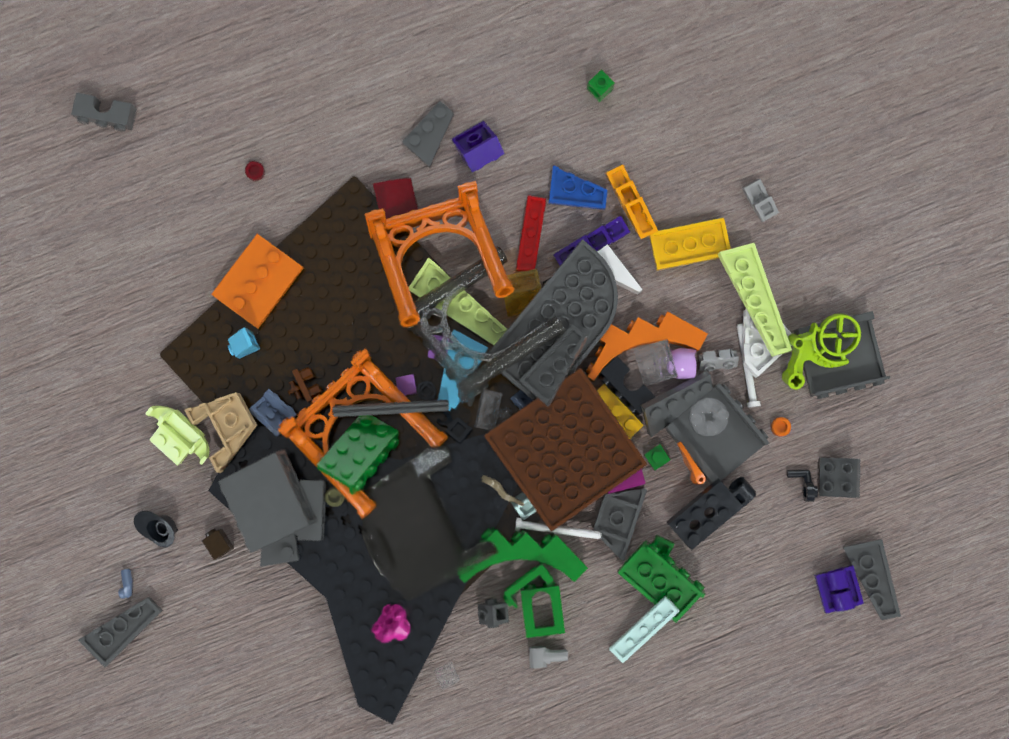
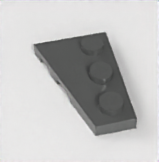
M439 101L406 136L402 144L430 168L454 113Z

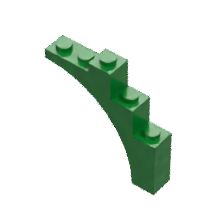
M493 527L491 530L488 528L482 533V539L479 541L484 547L482 549L478 548L473 553V558L468 563L464 562L458 568L459 572L457 575L465 583L476 573L491 565L521 559L550 565L563 572L575 582L588 567L554 533L545 535L541 540V544L538 545L527 532L522 530L521 532H516L511 537L512 541L509 543Z

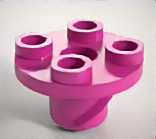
M388 604L383 608L381 616L372 627V632L375 634L376 639L385 643L393 639L401 641L408 636L410 623L406 620V611L403 607L397 604L392 606Z

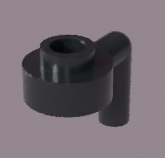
M787 470V478L803 477L804 501L814 502L815 498L818 497V488L814 486L811 480V472L809 470Z

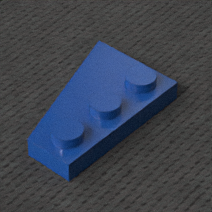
M553 165L549 204L606 209L607 189L578 178L574 174L567 173Z

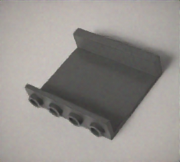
M720 383L715 385L712 391L664 427L676 443L682 442L710 484L718 478L722 481L759 449L769 444L767 434L754 425L756 423L754 418L750 414L746 415L742 410L744 408L743 405L729 395L731 391L725 384L721 385Z

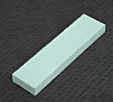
M664 596L611 645L609 650L624 663L679 612V609Z

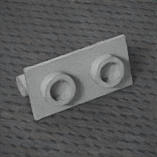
M733 349L719 350V357H716L715 351L701 352V354H698V361L700 362L699 371L705 370L710 372L715 369L724 368L728 370L737 367L739 361L737 351H733Z

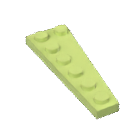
M755 243L719 252L718 257L771 356L774 357L792 351Z

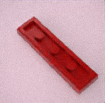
M528 195L516 265L517 271L535 273L547 198Z

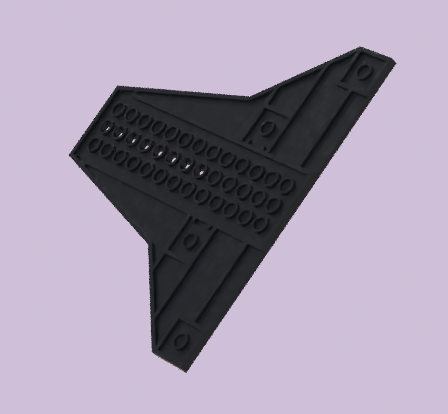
M257 425L224 471L217 474L208 491L229 509L225 495L221 492L218 481L241 470L240 463L245 460L248 461L247 465L249 466L282 450H285L299 482L300 480L326 481V492L335 486L289 438H285L282 434L277 437L267 427ZM484 434L465 439L461 445L456 442L401 460L387 457L384 463H380L377 466L375 474L372 477H368L364 487L361 489L376 503L375 509L362 519L358 515L356 508L345 498L340 506L332 508L335 511L334 514L327 516L325 511L324 540H297L300 560L287 562L327 600L358 706L392 725L468 582L464 583L458 577V568L464 562L468 563L478 548L482 549L484 547L479 541L482 539V533L488 528L490 530L493 527L496 528L509 503L492 486L482 482L483 479L481 477L484 475L497 480L510 496L514 494L518 486L515 479L484 437ZM312 439L324 452L323 441ZM328 442L330 450L334 444ZM348 514L352 522L344 525L341 518ZM365 523L369 531L368 533L364 532L361 534L358 527L359 525L363 526ZM388 604L391 606L400 605L406 611V620L410 623V632L404 640L393 639L384 643L376 639L375 634L372 632L373 625L378 621L383 608Z

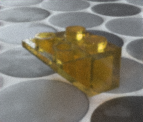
M537 269L507 275L514 288V291L509 296L503 297L508 317L520 315L540 291L541 284Z

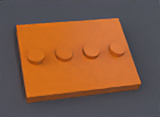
M256 234L211 295L259 329L304 267L259 234Z

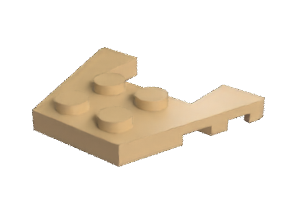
M237 392L217 398L209 403L199 404V406L185 409L192 425H197L209 416L223 442L224 447L209 458L217 473L224 471L257 426L241 394Z

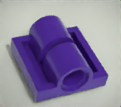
M853 565L814 575L824 613L846 611L864 604Z

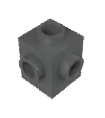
M486 599L485 603L478 604L479 624L487 625V628H496L500 624L509 623L508 604L497 602V599Z

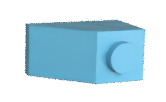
M247 328L239 330L228 339L230 344L227 345L229 352L232 356L235 355L239 359L260 350L254 333Z

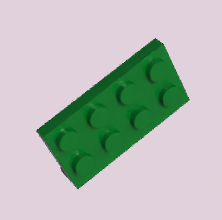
M372 415L358 416L318 462L317 469L348 487L349 493L354 495L364 487L368 477H372L375 474L377 466L385 462L388 453L398 446L399 431Z
M645 540L617 570V573L654 605L666 596L679 609V612L672 618L676 623L700 597H705V587L698 580L693 581L689 577L688 571L683 567L679 569L675 565L676 562L669 555L664 556L660 552L661 549L654 542L650 544Z

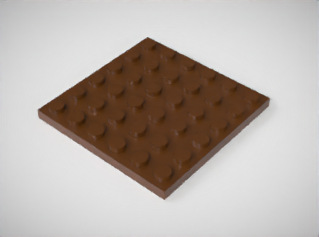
M581 368L564 379L548 407L536 398L484 434L486 440L551 532L648 465Z

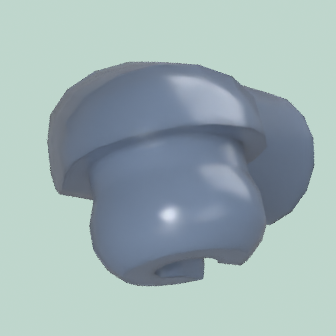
M124 569L121 571L123 588H120L118 591L121 599L129 598L132 595L133 589L131 570Z

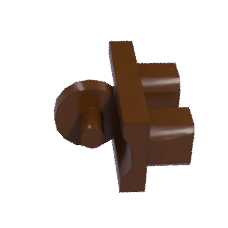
M311 368L295 369L292 371L299 386L296 385L294 380L289 382L292 388L287 391L289 395L295 394L297 400L302 398L300 393L302 391L306 401L312 403V400L317 395L322 394L318 384L308 387L306 383L307 380L314 377Z

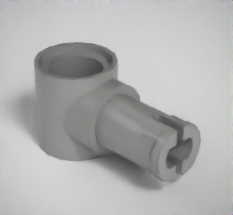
M546 646L529 647L530 668H545L551 662L568 661L567 649L550 650L549 648L546 649Z

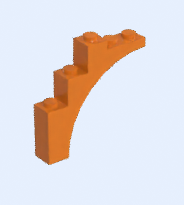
M668 311L665 315L661 314L657 320L656 325H658V328L639 317L636 321L631 320L626 329L629 333L611 324L599 340L600 343L604 344V347L600 346L595 356L598 358L595 364L590 363L587 368V377L593 382L601 370L613 358L626 350L640 345L669 343L683 346L687 349H695L698 352L708 333Z

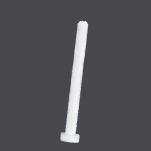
M738 324L737 331L743 361V324ZM743 365L749 397L747 408L761 406L760 401H757L753 375Z
M519 517L516 520L515 531H520L521 528L586 538H601V532L559 526L551 532L546 524L521 521L522 518Z

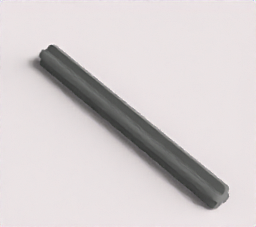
M432 400L333 406L332 414L334 417L448 411L449 401Z

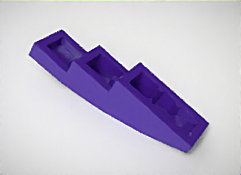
M619 216L553 255L560 266L581 240L587 242L598 252L607 244L608 246L631 233L623 217Z

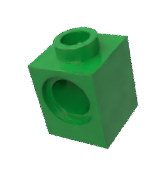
M601 69L588 82L587 90L601 102L613 90L615 82Z

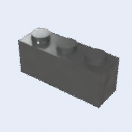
M300 480V485L317 522L296 531L295 535H298L297 540H324L326 481Z

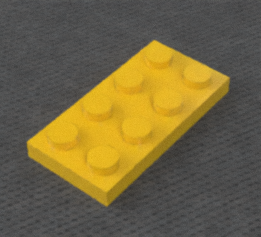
M724 218L660 230L649 235L657 271L719 258V252L731 249Z

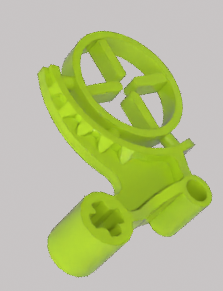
M838 313L827 317L820 327H818L817 323L813 322L809 332L799 335L790 334L788 340L790 345L793 346V351L788 367L782 373L783 382L792 389H800L805 383L803 364L806 360L829 368L848 364L849 360L845 355L851 353L858 346L861 338V329L858 322L846 314ZM844 318L849 319L853 323L855 332H842ZM835 319H837V331L841 333V336L855 337L852 344L843 351H841L842 339L837 337L836 333H823L826 326ZM816 332H818L817 338L821 347L819 351L816 346ZM823 338H836L835 352L829 351L825 347ZM827 352L833 356H841V359H828L823 357L822 354Z

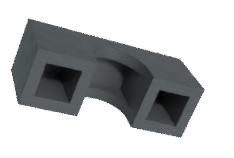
M76 92L71 115L77 119V122L83 124L92 122L102 128L112 126L115 130L123 132L126 129H133L137 108L132 103L113 100L110 110L101 113L99 111L100 100L95 96Z

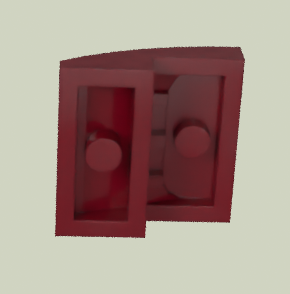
M411 178L395 179L373 184L378 209H384L386 219L408 213L412 210H418Z

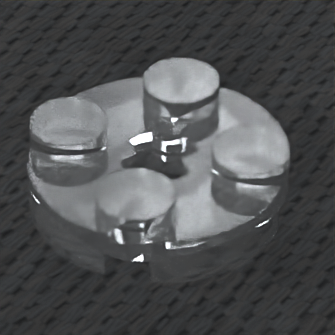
M705 398L697 401L692 406L689 413L690 424L698 434L714 436L720 434L726 428L729 413L725 405L719 400ZM711 412L714 419L713 421L709 420L706 422L704 414Z

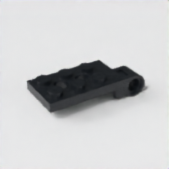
M744 477L735 479L730 484L729 489L718 478L666 522L692 551L752 501L756 496V491ZM707 508H713V512L710 515H704V511ZM698 520L697 526L689 527L691 521Z

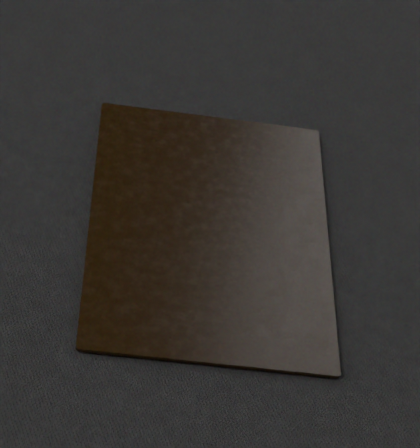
M354 176L276 246V248L292 258L304 269L259 329L217 300L160 353V356L203 403H209L217 398L237 392L241 394L248 409H250L270 389L298 414L303 408H308L313 403L306 401L302 391H300L302 398L297 400L295 394H288L287 391L292 389L289 382L294 380L296 385L299 386L292 372L295 369L311 368L314 377L307 380L306 383L308 387L318 384L323 394L327 391L326 387L332 381L336 382L346 368L350 369L353 366L351 361L354 354L366 349L372 362L396 387L397 377L414 374L416 387L424 381L434 384L437 389V395L433 400H438L446 361L428 357L432 334L451 338L453 330H456L488 347L487 353L493 345L412 292L410 294L420 320L417 324L410 327H403L401 325L399 311L373 238H370L365 213L379 210L377 200L366 186ZM402 232L396 234L394 238L406 240L410 234ZM417 241L405 252L401 264L408 287L428 258L435 262L449 276ZM392 245L395 255L397 256V252L400 247H395L394 245ZM247 328L254 333L260 350L239 359L235 355L232 356L229 352L227 345L230 344L228 339L239 330ZM483 359L456 410L451 408L447 412L450 413L453 420L459 417L472 428V432L466 439L485 434L519 411V408L510 398L520 389ZM364 381L356 382L351 388V393L363 395L366 390V383ZM371 383L370 394L383 395V394ZM345 388L335 399L347 398L349 400L351 398ZM417 394L406 396L411 402L423 401ZM365 400L355 403L354 405L378 404L385 402L379 400ZM328 404L319 413L320 415L325 416L328 420L330 418V416H328L330 412V404ZM444 411L422 412L440 432L443 431L445 433L447 427H441L436 422L438 418L443 422L448 419L444 416ZM399 413L372 415L399 431V444L388 453V457L401 460L433 450ZM253 416L257 425L266 427ZM358 416L338 417L331 428L329 443L335 444ZM321 419L316 420L311 424L310 432L312 434L324 432L325 422ZM447 435L448 438L440 447L456 443V441ZM519 485L512 495L513 497L523 492ZM510 501L495 528L509 543L512 541L511 537L518 532L515 531L517 517L521 518ZM332 506L325 507L327 516L334 514L335 511L332 510ZM536 511L524 521L537 523L542 518ZM348 514L341 518L344 525L352 522ZM365 523L363 526L359 525L358 527L361 534L364 532L368 533L369 531ZM520 528V532H521L522 530H524L525 532H528V531H529L528 529H521V528ZM491 566L481 570L480 572L472 576L466 583L462 593L465 592Z

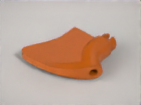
M682 442L677 443L684 463L691 472V481L695 485L703 484L706 481L704 474L693 461Z

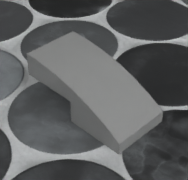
M757 179L742 187L761 222L779 213L772 197L768 196L761 179Z

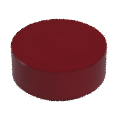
M251 161L245 167V174L250 180L259 181L264 177L265 169L261 163Z

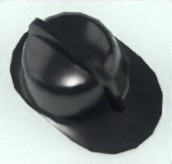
M140 511L134 516V526L142 536L164 548L174 543L175 534L178 529L171 517L167 515L158 516L150 511Z

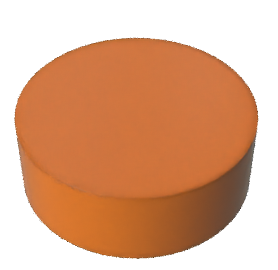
M784 417L776 418L771 423V431L776 436H786L791 430V423Z

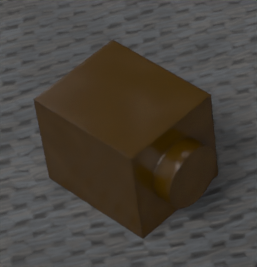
M214 528L205 534L206 538L202 540L214 560L221 558L234 549L223 529L216 531Z

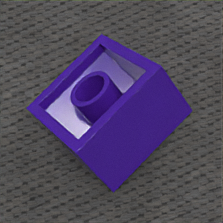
M484 121L451 139L471 172L480 170L484 165L499 159L500 156L505 154L497 136Z

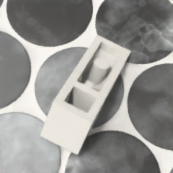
M608 244L598 251L611 268L616 284L638 295L642 288Z

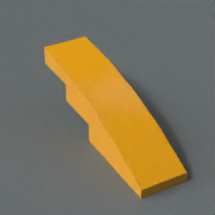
M624 165L606 172L605 174L639 238L643 239L657 232L658 229L643 198L640 197L633 181L630 180Z

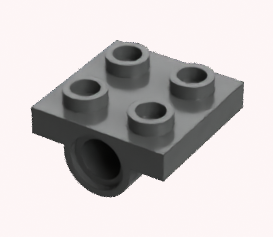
M820 457L819 496L860 498L861 459Z

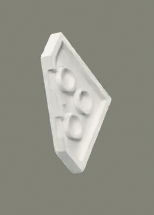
M747 309L743 311V365L757 378L781 355L771 356ZM784 325L788 337L792 333Z

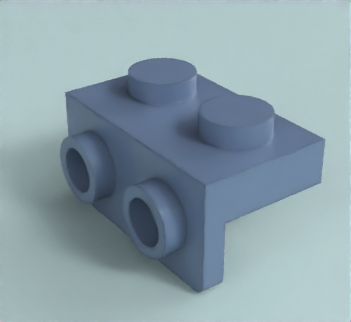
M270 389L249 409L250 413L277 437L281 434L278 431L281 422L286 418L290 419L292 416L295 419L297 415L292 407L286 405Z

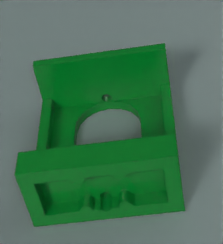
M538 563L504 589L505 595H503V598L509 607L513 605L515 609L518 608V603L512 595L537 576L541 575L547 585L554 581L543 563Z
M554 581L548 585L545 582L540 587H536L535 584H528L524 586V589H520L526 638L565 633L559 584L555 585ZM543 591L548 593L551 598L554 624L535 627L532 597L535 593Z

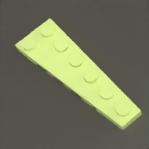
M430 258L426 260L408 287L410 292L493 346L507 330L505 326Z

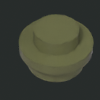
M336 487L327 490L325 500L328 505L337 507L344 502L345 497Z

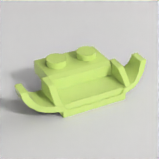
M152 406L145 413L147 416H153L159 420L157 423L159 428L150 438V441L177 466L184 461L188 454L195 453L200 458L199 463L201 465L209 457V445L204 437L205 434L198 427L192 425L190 420L178 409Z

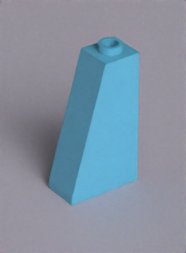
M453 330L438 396V400L449 401V411L451 408L456 410L488 351V347L456 330Z

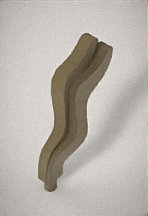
M484 475L481 477L483 479L482 482L492 486L503 499L524 506L521 500L507 494L497 480Z

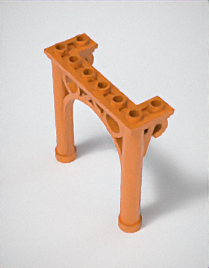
M476 181L466 182L457 186L458 198L448 199L445 202L432 204L405 214L395 215L388 219L385 217L383 208L365 213L369 235L375 242L399 311V320L403 327L417 324L420 317L402 271V259L413 243L431 234L451 232L470 239L479 251L495 296L503 298L509 296L514 291L479 208ZM460 216L463 218L457 225L447 222L451 217ZM441 219L443 220V224H440V221L435 222ZM467 222H469L472 231L464 228ZM418 227L416 228V232L414 233L412 228ZM407 232L410 234L406 240L394 238L398 233ZM392 245H394L395 247H400L397 252V256L395 255Z
M366 349L354 354L351 361L353 366L350 369L346 368L336 382L332 381L326 387L327 391L322 395H317L312 400L313 404L308 408H303L297 414L298 418L294 419L293 416L290 419L286 418L279 425L278 431L285 438H289L316 467L318 462L329 451V434L335 420L338 418L332 414L333 406L354 405L365 400H379L385 403L411 402L372 362ZM358 381L366 383V390L363 395L351 393L352 386ZM371 383H372L383 395L370 394ZM345 388L351 398L349 400L347 398L335 399ZM328 404H330L329 420L319 414ZM422 412L399 413L433 450L440 447L448 438ZM316 420H323L325 422L324 432L312 434L310 432L311 424ZM323 438L324 452L312 439ZM320 471L356 508L358 515L362 519L377 506L362 490L352 495L349 493L348 487Z

